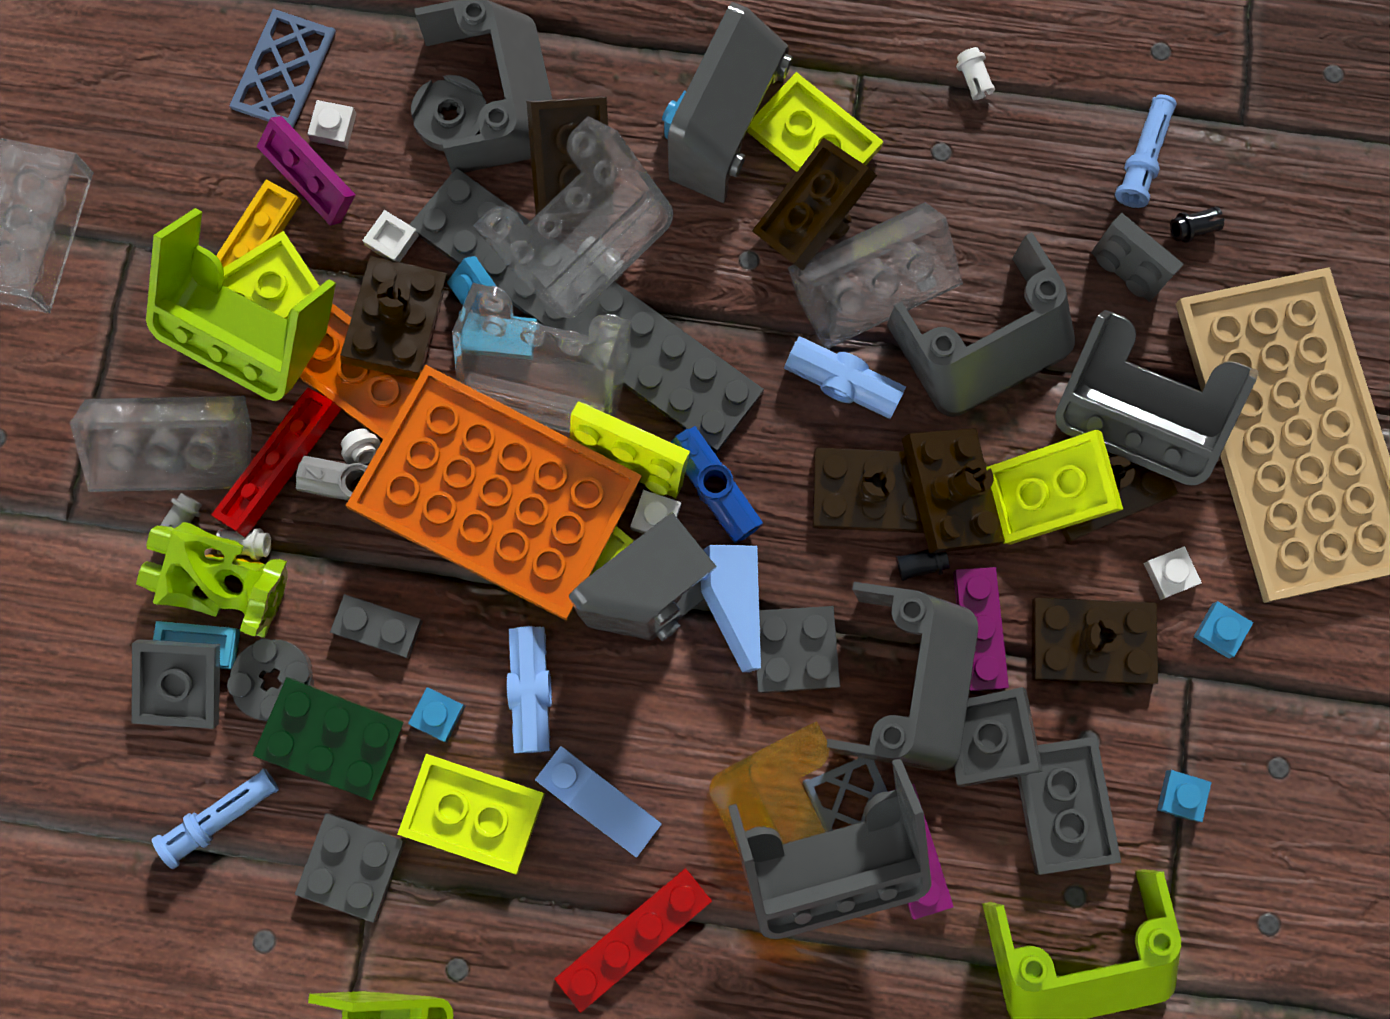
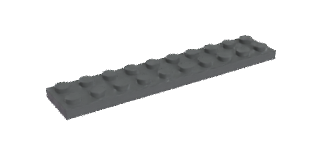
M457 168L409 224L417 230L418 237L458 266L464 258L476 256L495 283L496 288L493 290L495 293L529 318L537 319L540 326L683 430L696 426L716 454L764 393V389L619 284L614 281L611 282L608 277L587 261L582 263L580 256Z

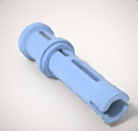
M1159 94L1152 99L1134 155L1126 160L1124 166L1126 174L1123 183L1117 187L1115 192L1116 200L1125 206L1141 208L1149 203L1150 194L1148 191L1152 179L1158 176L1160 170L1157 161L1158 155L1177 105L1173 97Z
M263 768L258 774L226 794L198 815L194 812L192 814L188 813L183 817V822L163 836L157 834L152 838L153 846L163 862L169 868L175 869L179 866L180 859L199 846L205 848L210 845L214 833L274 792L279 791V788L269 772Z

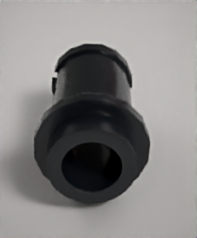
M1217 206L1192 214L1186 212L1178 213L1176 218L1170 222L1171 234L1176 241L1188 243L1195 236L1221 231L1224 227V218L1214 221L1209 220L1223 213Z
M926 549L904 556H896L902 581L937 572L939 576L943 574V570L950 569L947 552L929 554V550Z

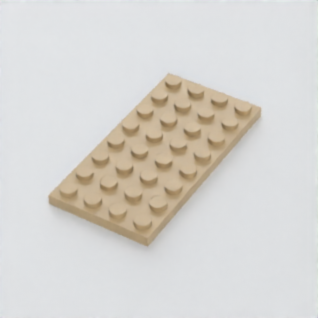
M1330 267L1180 298L1176 303V308L1201 392L1213 369L1221 363L1234 361L1258 370L1257 380L1220 457L1263 602H1272L1390 576V455Z

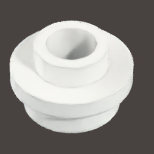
M357 429L343 438L341 442V455L348 464H367L371 462L381 442L369 430Z

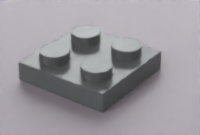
M1123 213L1111 223L1091 252L1103 269L1108 272H1114L1126 282L1127 288L1134 295L1144 297L1148 302L1160 292L1184 265Z
M834 606L759 610L761 668L756 670L758 693L836 689L840 687Z
M138 639L132 643V724L214 729L219 725L220 644Z
M1020 687L968 699L961 753L958 762L954 765L957 786L965 787L1043 772L1025 688Z
M325 813L295 895L364 920L376 922L406 840L342 817Z

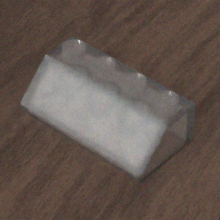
M926 202L817 253L803 271L795 265L788 267L798 300L823 347L826 349L889 320L894 305L901 301L908 311L963 284L947 218Z
M245 396L85 399L70 422L89 492L231 489L251 461L252 429Z

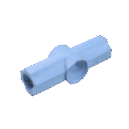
M800 336L795 342L784 366V369L821 386V390L829 397L843 403L855 402L891 419L906 386L870 370L865 361L847 352H838L836 354Z
M527 626L509 629L511 673L507 674V698L509 709L512 710L514 753L550 751L548 707L552 706V687L550 671L547 670L545 628Z

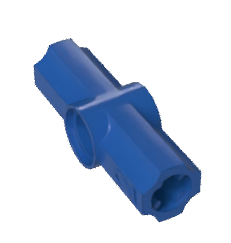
M696 426L686 429L675 436L671 443L690 451L685 474L697 489L700 500L708 505L733 543L736 544L743 541L762 527L764 523L734 482L731 471L725 465H722ZM711 477H718L725 482L726 488L719 493H712L705 488L704 482Z

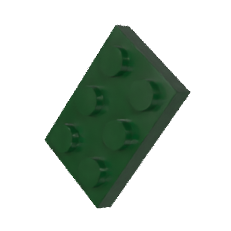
M286 677L253 756L372 801L404 721Z

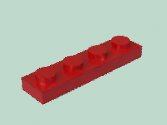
M307 387L211 516L246 538L296 471L303 456L308 455L341 411V408L334 401Z
M684 868L557 975L554 980L580 1013L583 1012L709 905L712 900L690 872Z

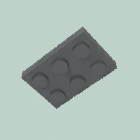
M1097 736L1038 745L1043 772L1017 777L1035 874L1042 875L1121 863Z

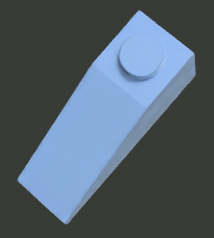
M709 545L703 550L717 567L700 580L701 593L741 671L752 672L761 668L757 546Z
M562 746L559 747L535 779L554 796L636 858L662 825V823Z

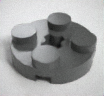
M443 76L444 80H438L435 83H432V80H430L416 92L411 104V113L417 134L428 146L439 151H444L443 141L480 134L478 115L487 103L478 86L462 76ZM452 107H457L458 117L450 121L445 120L441 112L443 110L450 111Z
M260 639L244 649L236 658L227 681V688L233 696L235 704L242 712L254 719L268 721L286 677L314 687L312 664L307 654L294 644L284 640ZM275 669H278L280 671L278 680L282 682L281 686L278 689L270 687L266 691L263 687L265 684L264 675L267 672L273 673Z

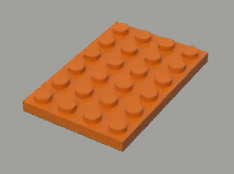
M425 365L349 498L346 507L567 621L574 607L569 599V594L591 575L634 494L642 475Z

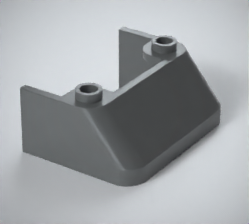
M454 0L415 8L416 18L426 46L489 33L492 36L505 99L490 102L480 110L478 115L480 134L442 142L451 172L453 173L457 168L465 173L531 159L526 101L552 99L537 28L533 19L526 14L489 0Z
M731 2L673 117L668 132L669 180L722 203L727 198L730 177H737L744 164L745 155L740 153L742 140L770 83H775L777 80L783 82L793 61V56L788 55L789 46L749 8L738 3Z
M1032 232L1024 237L1012 259L1027 282L1024 295L1033 312L966 347L958 333L948 327H937L921 334L903 302L901 301L894 305L887 327L935 407L946 416L955 417L968 412L1064 360L1074 348L1075 335L1065 284Z
M671 512L581 582L569 594V599L579 617L589 628L647 640H653L658 636L661 641H664L681 627L677 621L705 600L701 593L700 580L717 566L675 514Z
M854 582L852 590L859 602L892 607L893 620L901 630L907 633L922 635L909 717L889 715L881 718L873 727L870 746L827 739L826 747L835 754L892 763L893 760L901 758L904 766L933 771L949 770L958 762L961 753L979 631L976 616L966 607L920 591Z
M901 758L892 761L896 790L878 793L866 804L864 808L865 822L782 844L779 833L775 829L768 827H754L745 831L737 804L728 806L739 855L758 925L763 936L770 939L786 938L914 902L928 893L931 888V875L924 812Z

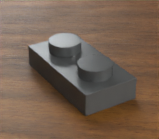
M344 594L330 633L410 659L423 620Z

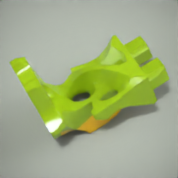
M183 522L176 528L157 525L150 530L146 544L147 549L166 554L163 566L149 561L143 563L139 570L136 584L155 592L154 604L188 608L214 617L220 613L221 609L240 610L245 615L240 631L251 636L257 635L265 638L284 595L288 579L287 561L273 559L264 564L259 560H252L251 557L239 556L243 551V545L234 540L210 534L187 522ZM214 548L221 551L223 555H205L204 551ZM233 575L240 579L243 587L240 593H234L227 588L224 583L226 576ZM195 586H199L209 598L204 599L196 596L193 592Z

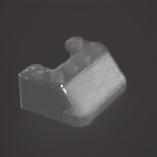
M589 116L571 132L567 141L568 154L581 173L527 225L523 223L514 211L504 206L490 209L473 225L503 262L551 310L564 318H573L582 313L668 230L673 220L672 206L619 132Z
M473 283L452 331L456 379L549 428L570 433L571 413L578 401L616 417L629 360L631 320L620 318L613 314L596 316L589 327V336L571 330L565 331L541 325L534 321L528 322L513 318L512 300L505 291L495 286Z

